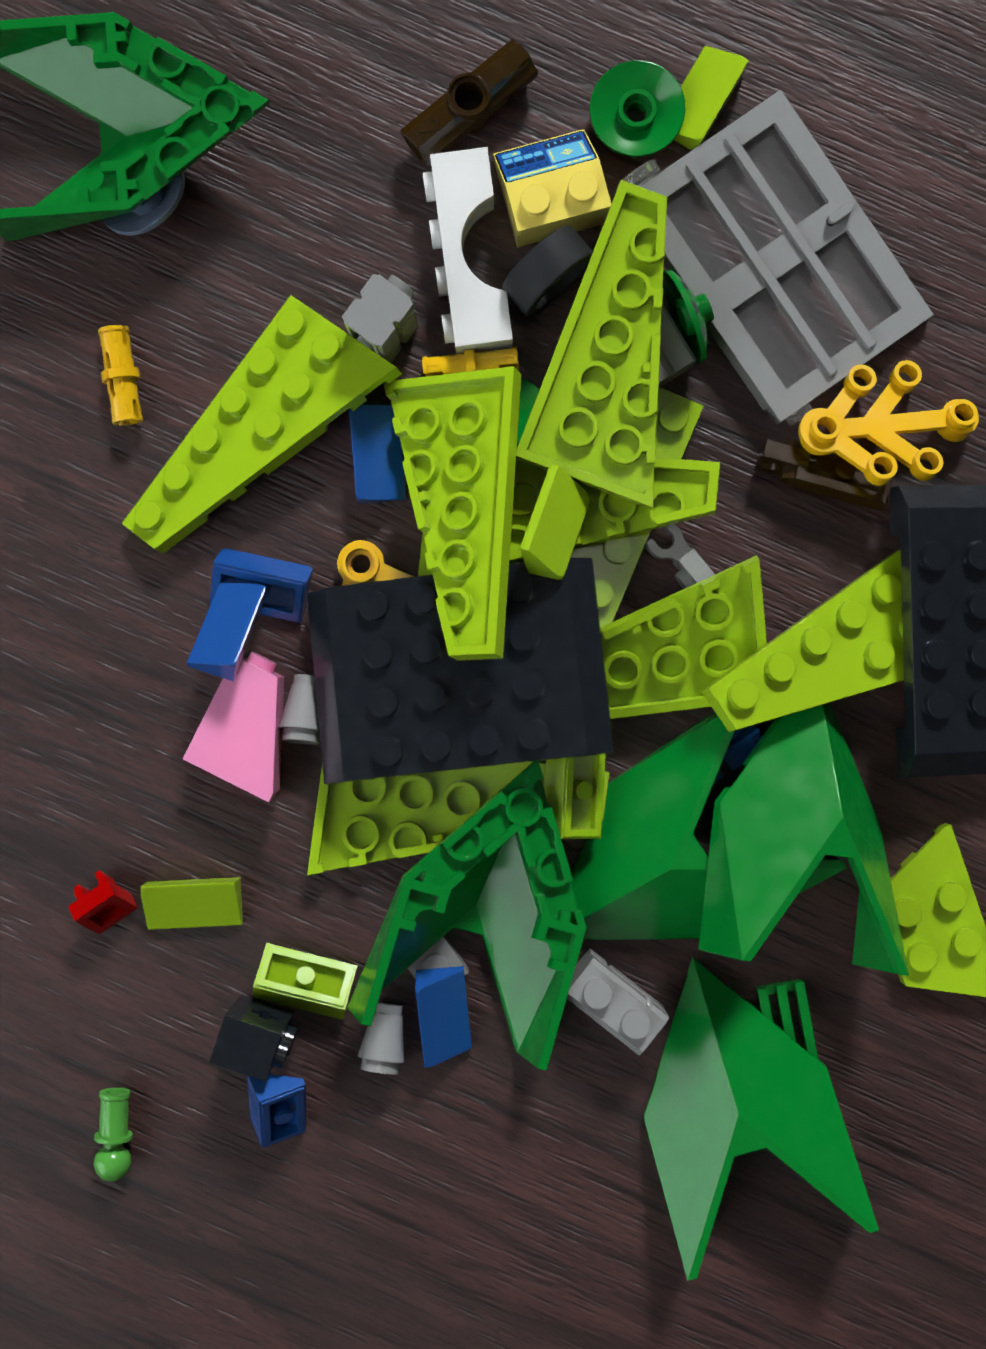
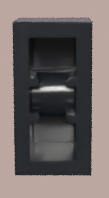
M241 994L224 1016L209 1063L266 1081L273 1067L282 1069L286 1057L290 1054L298 1028L290 1026L295 1011Z

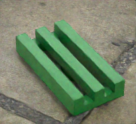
M799 978L755 986L759 1011L772 1022L768 995H777L782 1028L796 1042L787 992L794 991L804 1049L818 1058L804 981Z

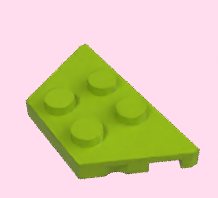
M944 823L939 825L933 831L935 834L917 853L912 852L899 865L897 873L890 877L909 976L899 975L901 983L907 987L986 997V925L952 825Z

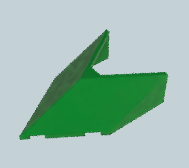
M115 12L0 20V68L99 123L101 154L35 206L0 209V236L6 242L130 213L267 107L270 101L253 90L249 92L228 80L227 76L165 40L159 37L154 38L132 25L131 21Z
M830 702L776 718L742 763L745 768L731 787H725L714 802L698 950L737 960L752 961L825 855L847 858L859 886L852 964L909 976L880 823Z
M712 711L608 782L601 839H585L571 873L573 879L571 885L578 909L582 910L587 927L583 940L700 938L708 856L694 837L693 832L734 734V731L729 732L715 711ZM825 855L798 894L843 871L847 867L836 856Z
M539 761L532 762L402 876L347 1007L361 1024L371 1026L381 991L453 927L481 934L514 1049L537 1069L547 1070L587 927L582 910L578 909L571 885L573 879L552 806L548 805L541 779L544 778Z
M692 956L681 997L678 1000L657 1069V1076L644 1112L646 1129L687 1281L697 1279L734 1157L764 1148L770 1150L869 1233L879 1231L826 1065L812 1053L810 1054L803 1049L783 1029L763 1015L761 1011L733 988L725 985L708 971L706 966Z

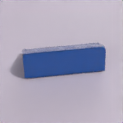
M360 405L354 411L349 408L357 502L359 504L406 500L402 446L400 438L395 434L392 418H394L392 405Z
M223 548L213 562L209 604L212 603L219 583L260 584L267 586L265 602L260 615L302 623L313 568L307 565Z
M219 583L188 658L187 667L234 681L264 605L267 586L246 583Z
M464 966L416 970L415 992L424 1067L426 1068L435 1066L472 1048Z
M270 1074L267 1080L263 1081L247 1075L250 1119L262 1148L306 1131V1084L303 1078Z

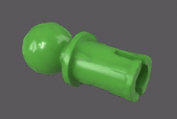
M107 1088L99 1093V1131L94 1134V1141L103 1144V1147L96 1153L93 1165L96 1174L102 1180L108 1182L121 1180L127 1175L132 1164L131 1154L123 1146V1143L133 1139L132 1131L128 1130L130 1090L127 1088Z

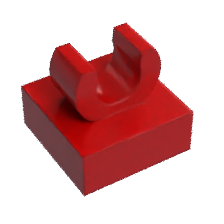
M98 870L95 872L98 886L91 891L80 884L75 886L74 894L77 900L69 905L68 908L74 922L100 935L138 907L130 892L116 885L112 877Z

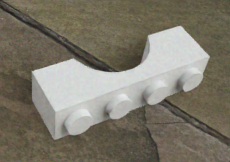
M488 147L430 154L432 171L423 172L426 202L436 201L438 219L429 220L433 249L442 248L444 266L435 267L439 297L449 296L451 314L441 315L445 344L455 343L456 354H463L464 350L469 349L481 352L512 348L513 337L507 292L491 287L479 280L471 272L463 256L464 241L471 227L485 214L494 210V193Z

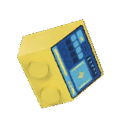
M584 129L493 154L517 248L540 242L563 226H572L577 232L604 224L611 207V200L600 159Z

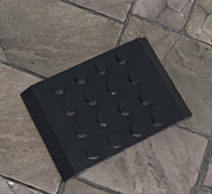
M899 485L891 487V536H900L905 728H896L898 777L986 774V485Z
M570 558L566 573L559 580L530 574L526 569L525 563L509 565L503 659L455 660L448 656L435 602L438 595L433 575L330 587L307 594L324 784L330 785L375 780L377 778L615 753L592 558Z

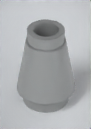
M294 675L293 684L291 685L279 724V729L283 730L282 741L305 745L320 744L314 675Z
M384 1002L377 1003L372 1024L367 1026L358 1053V1057L362 1058L361 1070L380 1074H398L399 1063H404L402 1005Z

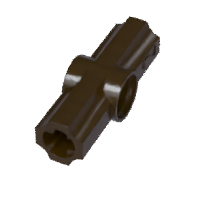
M511 39L471 73H462L455 77L449 84L448 91L400 130L401 136L416 158L427 167L431 164L430 154L445 153L468 133H475L483 129L488 123L491 114L538 77V70L534 66L531 56L520 43L518 44ZM469 96L481 101L480 106L474 110L467 111L457 105L462 98Z

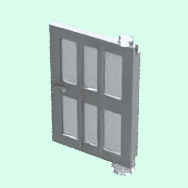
M781 90L663 171L657 162L652 159L636 168L623 179V181L667 196L664 267L666 270H672L691 289L694 296L701 293L707 296L713 310L714 320L706 323V328L763 411L767 410L776 425L786 420L791 427L800 421L807 412L813 409L809 402L846 377L854 366L863 365L934 315Z

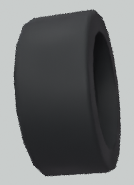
M563 226L539 242L517 263L503 282V290L507 292L508 297L526 317L533 316L553 303L586 271L593 251L572 226Z

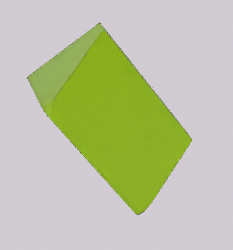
M704 46L681 86L685 98V117L681 130L674 141L691 151L704 142L742 78L749 63L748 59L741 55Z
M552 464L547 471L520 546L528 573L557 580L562 579L566 573L590 503V496L586 490L559 465Z
M606 754L546 760L544 791L548 805L552 806L561 839H601Z
M241 877L151 881L140 886L148 930L243 924Z
M266 943L253 985V996L257 999L343 1020L355 979L357 965Z

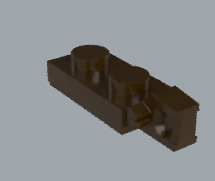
M767 439L760 450L756 467L775 475H781L780 481L790 484L792 487L882 511L887 506L892 482L891 478L885 485H873L867 481L862 471L835 452L822 456L813 455L803 448L800 440L792 439L789 440L788 444ZM874 464V468L878 473L887 474L883 465Z

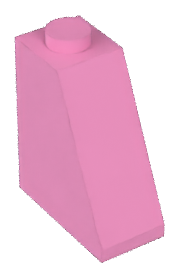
M251 652L248 658L243 656L234 681L222 679L183 760L270 802L277 797L280 791L282 730L279 729V724L283 715L284 676L274 672L277 665L275 662Z

